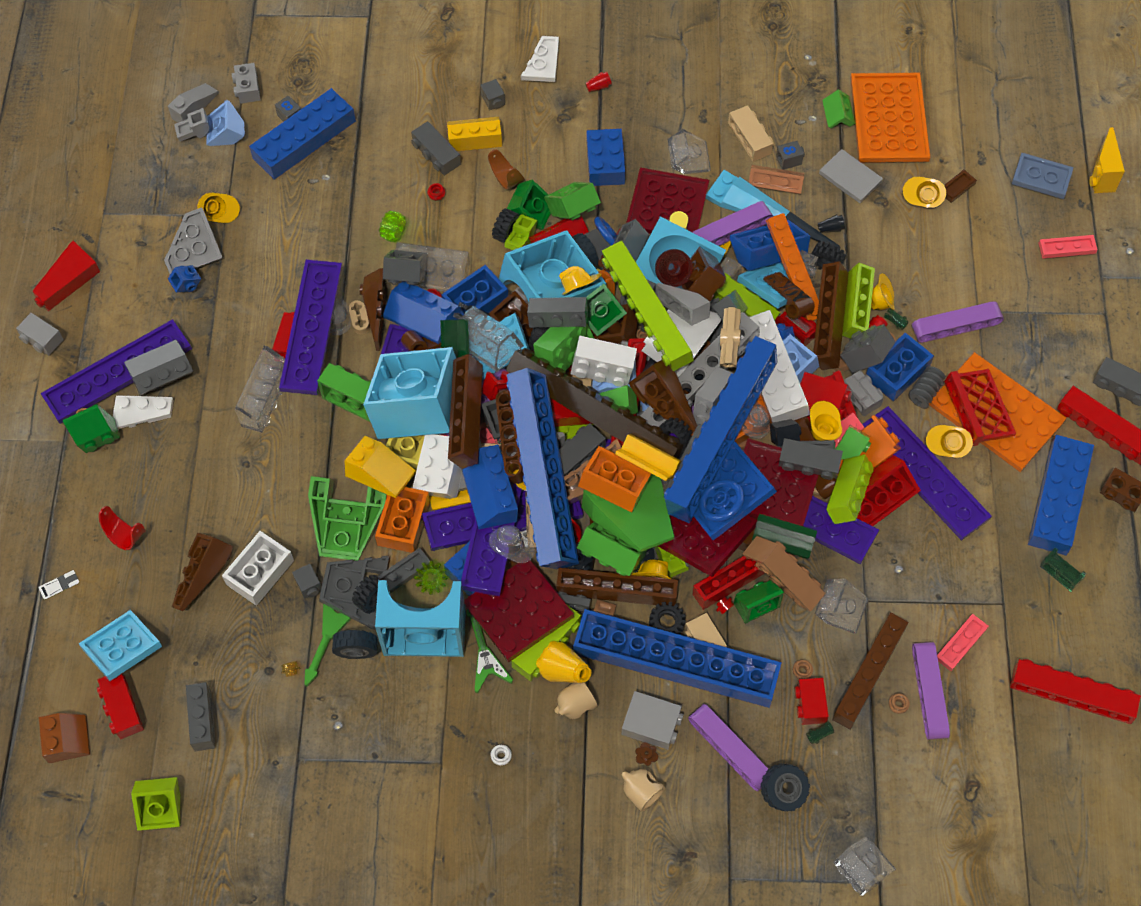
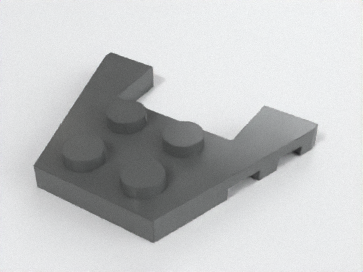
M389 556L375 559L370 557L358 561L327 562L319 602L371 629H375L376 610L373 613L370 612V614L363 612L353 604L352 597H354L353 592L357 591L355 588L361 585V580H364L365 572L382 574L387 570Z

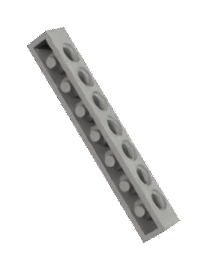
M743 312L741 313L739 329L744 338L740 340L738 356L745 352L749 341L752 342L755 336L759 337L760 335L759 326ZM720 335L678 377L682 389H691L689 394H685L690 407L693 404L692 401L695 399V395L716 366L725 370L728 369L720 366ZM710 361L718 363L715 367L708 366ZM698 374H702L705 377L704 379L698 381L695 379V376ZM651 406L640 415L651 426L659 427L666 421L665 419L660 422L655 421L654 418L657 415L653 412Z

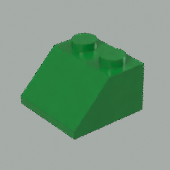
M534 180L519 183L507 209L519 215L522 214L537 220L536 229L542 230L551 214L544 198L549 194Z
M605 283L586 296L588 307L587 324L596 336L627 314Z
M98 404L63 420L74 442L85 453L93 452L97 448L110 444L120 438L115 419Z
M771 580L765 583L762 581L748 591L745 589L738 592L734 599V605L746 624L780 608L784 592Z

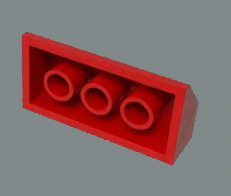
M892 455L873 469L857 519L874 526L921 491L904 460Z

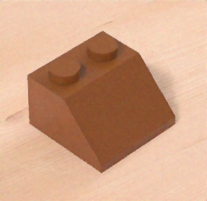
M56 713L39 717L42 756L48 763L90 755L85 715Z

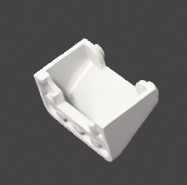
M669 309L667 310L670 318L691 349L693 358L721 321L717 313L710 311L708 319L691 326ZM647 336L643 341L646 345L642 351L656 362L661 361V351H656L652 343L654 340L652 337L648 338ZM689 364L675 370L677 377L684 372Z

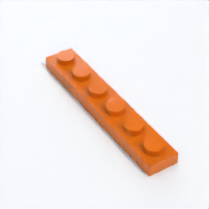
M781 213L765 221L789 280L814 301L815 308L813 313L804 317L807 320H815L818 314L819 299L784 213Z

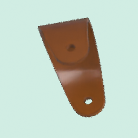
M494 149L488 154L491 169L503 188L510 189L525 181L522 174L510 165L499 150Z

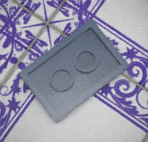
M1021 153L1012 184L1064 199L1074 167Z

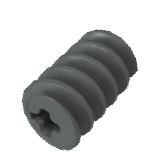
M926 367L924 373L921 374L909 392L911 401L918 407L927 409L929 403H932L933 397H936V392H939L940 387L943 386L945 374L936 367Z

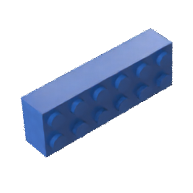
M331 88L251 144L249 148L252 159L275 180L356 122L354 109Z
M1055 435L1048 454L1028 545L1065 556L1069 553L1077 527L1094 448L1093 444Z

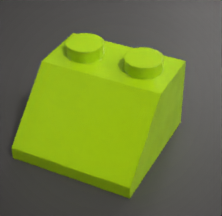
M178 778L135 781L131 796L137 831L180 827Z

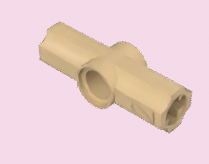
M734 307L724 309L723 329L721 328L720 366L725 368L736 367L738 347H740L741 309Z

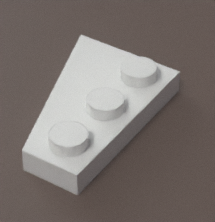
M541 37L531 60L528 61L527 67L521 75V80L555 82L559 37Z
M116 396L113 418L115 419L118 431L124 427H135L139 423H151L170 418L173 409V398Z

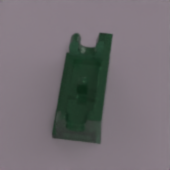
M1054 548L1044 558L1040 567L1072 592L1086 577L1087 573L1084 571L1080 573L1059 556L1057 554L1059 550Z

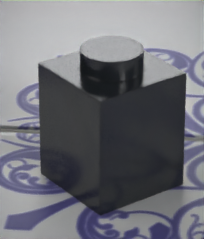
M788 419L769 423L771 442L778 447L783 446L784 438L800 441L801 427L794 420Z

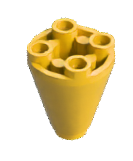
M551 641L536 661L540 674L550 682L582 683L588 681L591 676L589 666L563 642Z

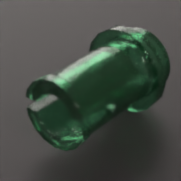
M891 308L887 310L891 315L887 313L884 315V318L896 325L897 329L903 330L909 323L906 316L902 317Z
M825 722L815 729H809L806 735L811 744H818L819 740L833 734L834 729L830 722Z

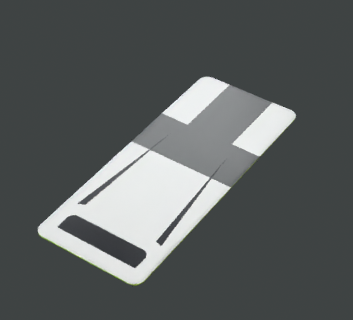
M74 570L39 586V590L43 599H47L78 584L79 580Z

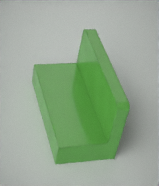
M838 89L823 99L829 128H833L841 122L849 127L855 124L849 95Z

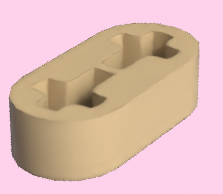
M353 301L349 305L353 329L357 334H365L370 329L365 305L361 301ZM355 308H359L360 314H356ZM362 320L363 327L359 326L358 321Z

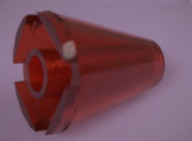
M670 249L663 252L655 264V273L660 282L673 287L686 283L693 270L692 261L689 256L678 249ZM672 263L673 268L669 270V265Z

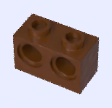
M1115 467L1100 493L1108 500L1115 501L1124 509L1135 513L1141 504V481Z

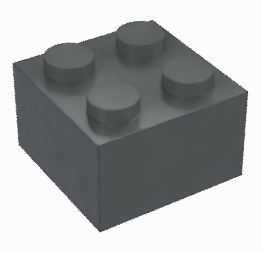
M391 250L384 256L383 279H388V282L398 283L399 281H406L407 284L411 285L419 283L427 274L428 253Z
M884 324L877 327L874 325L866 331L854 333L851 336L850 342L845 345L841 357L850 371L854 373L882 363L895 344V340Z

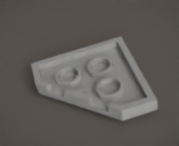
M203 208L185 213L164 259L169 274L178 266L193 265L197 269L223 259Z

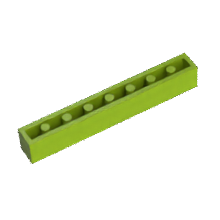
M623 241L602 250L604 258L601 260L604 267L610 269V276L614 283L618 282V288L622 296H627L628 299L626 301L630 309H635V316L640 324H644V331L648 338L652 337L654 340L652 343L656 351H661V358L665 366L669 365L672 371H675L693 362L691 349Z

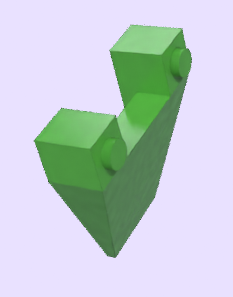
M651 474L647 487L632 512L587 490L583 491L582 508L591 520L637 551L642 552L674 540L661 478Z
M311 476L308 498L319 556L358 561L378 527L387 494L368 486L366 503L332 499L334 480Z

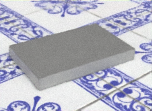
M843 149L819 170L821 176L858 203L867 198L883 182L881 176Z

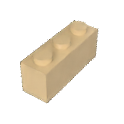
M748 105L729 113L728 124L753 162L772 154L773 139L770 136L768 137L763 124L759 123L756 113L751 111Z

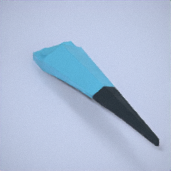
M726 170L722 171L706 194L707 200L719 207L736 212L763 201L773 217L784 213L787 220H790L808 233L811 239L820 243L821 241L825 243L829 241L830 244L835 243L741 177L738 178Z

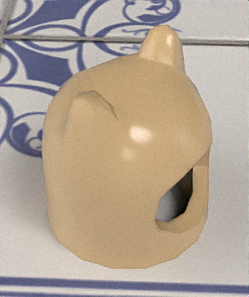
M584 682L572 683L559 693L557 698L558 706L555 708V712L575 720L580 718L584 712L593 710L598 705Z
M646 769L622 773V777L625 780L624 792L641 812L654 804L666 789Z

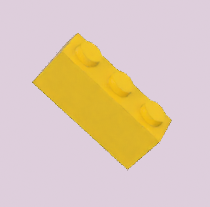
M499 117L447 122L449 143L456 151L502 147Z

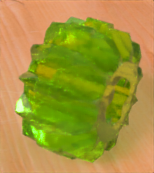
M390 210L388 213L386 212L380 223V237L390 242L400 240L401 235H403L406 229L405 216L396 211Z
M429 561L428 567L423 562L421 563L423 570L416 568L420 575H415L414 579L420 581L415 585L416 587L422 586V593H425L428 589V594L432 595L433 588L439 593V585L446 587L442 580H447L448 576L442 575L446 572V569H440L441 564L439 562L434 566L433 561ZM429 573H431L432 575L435 574V576L433 577V582L429 580L427 581V579L429 578Z

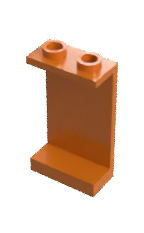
M875 415L871 417L874 421L862 430L863 433L870 436L869 442H871V445L866 453L862 451L860 454H866L868 460L873 465V469L901 449L898 445L900 440L893 432L890 434L887 429L889 425L884 418H878ZM844 459L841 460L840 467H839V472H840V469H841V466H842V464H843Z

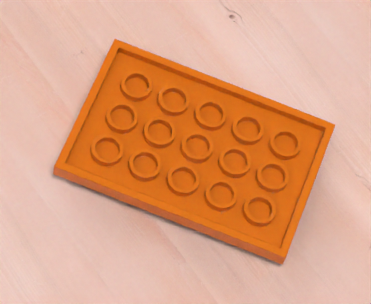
M851 73L858 160L861 163L929 162L930 150L920 73Z
M974 352L959 368L958 373L989 369L1016 431V435L1013 437L980 443L1019 472H1022L1064 424L1067 418ZM985 375L978 376L977 380L984 384L988 383ZM961 379L964 385L971 386L972 382L967 379ZM974 384L972 387L973 390L977 391L980 394H982L984 390L976 384ZM944 385L937 392L936 397H933V401L929 403V406L956 426L963 428L947 387ZM988 391L984 393V396L994 400L992 393ZM970 393L968 394L969 400L977 403L979 398ZM982 400L979 403L981 407L987 410L991 406ZM992 407L990 412L1000 417V410ZM975 410L976 416L983 420L985 414ZM989 416L986 419V422L993 426H996L998 422ZM1001 423L997 427L1004 432L1008 431L1007 427ZM982 426L981 429L984 435L992 433L990 429Z

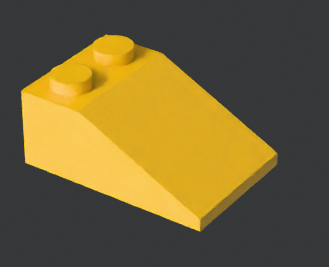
M1110 127L1092 176H1090L1089 182L1090 186L1093 187L1094 193L1116 192L1125 172L1113 127Z
M367 436L362 438L344 461L346 477L394 498H397L416 473L414 468L383 443Z

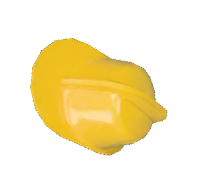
M913 177L904 184L903 196L910 204L933 208L941 205L945 200L946 189L938 180Z
M206 193L199 199L197 209L203 208L207 221L229 223L235 220L240 212L238 201L233 196L227 194Z
M569 267L559 275L565 290L562 295L594 282L602 274L590 276L581 267Z
M882 273L879 275V283L873 288L871 308L873 310H885L888 308L894 310L893 287L888 277Z
M819 401L813 404L810 409L811 433L813 437L818 441H829L839 438L842 434L840 414L835 405L826 401Z
M937 425L927 433L926 445L936 455L959 458L971 451L973 439L966 429Z
M660 560L645 561L641 564L638 572L632 574L671 579L668 577V563Z

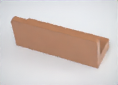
M752 165L749 183L755 187L801 194L804 173Z

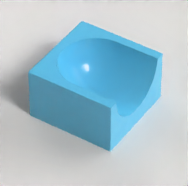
M660 216L636 264L647 280L656 284L662 283L683 289L677 274L699 246L715 256L719 263L726 250Z
M567 230L505 253L499 275V280L504 285L515 282L524 292L528 302L529 298L586 297L603 283L606 285L604 279L600 277L590 284L573 289L562 295L565 290L559 275L569 267H581L590 276L599 274Z
M452 347L380 354L363 404L377 439L449 433L453 360L456 359Z
M378 580L375 628L383 656L464 657L466 609L461 581H453L448 597L437 607L415 608L394 601L391 598L387 580Z

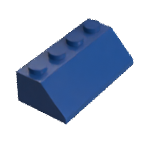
M787 220L801 256L808 255L810 235L790 220ZM767 225L730 235V241L738 263L747 270L752 271L782 262Z
M402 281L391 291L383 318L408 330L415 331L418 335L439 344L441 342L440 320H459L453 315L455 312L460 313V308L458 305L429 291Z
M499 445L479 448L478 464L461 469L478 529L517 522L518 508L509 478L504 470V462Z

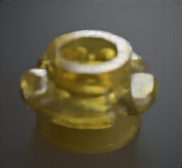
M297 661L281 665V674H285L286 677L298 674L297 671L301 668L298 667Z

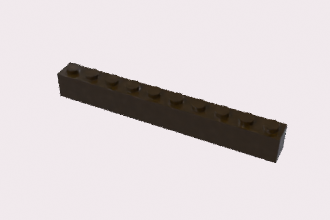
M523 348L514 352L506 369L507 372L513 373L529 368L545 374L551 399L622 442L625 441L628 434H632L669 455L678 458L684 446L679 443L678 438L664 434L661 428L646 423V419L641 416H634L628 408L614 404L611 398L601 396L597 393L596 389L581 384V380L566 375L563 369L551 366L548 360L533 355V351Z

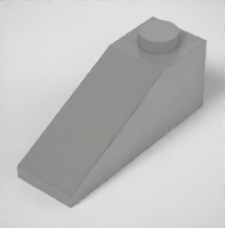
M204 83L178 95L168 105L171 118L177 123L188 119L187 114L205 108L219 94V91Z
M662 283L656 284V295L662 305L691 326L709 318L710 301L700 294Z

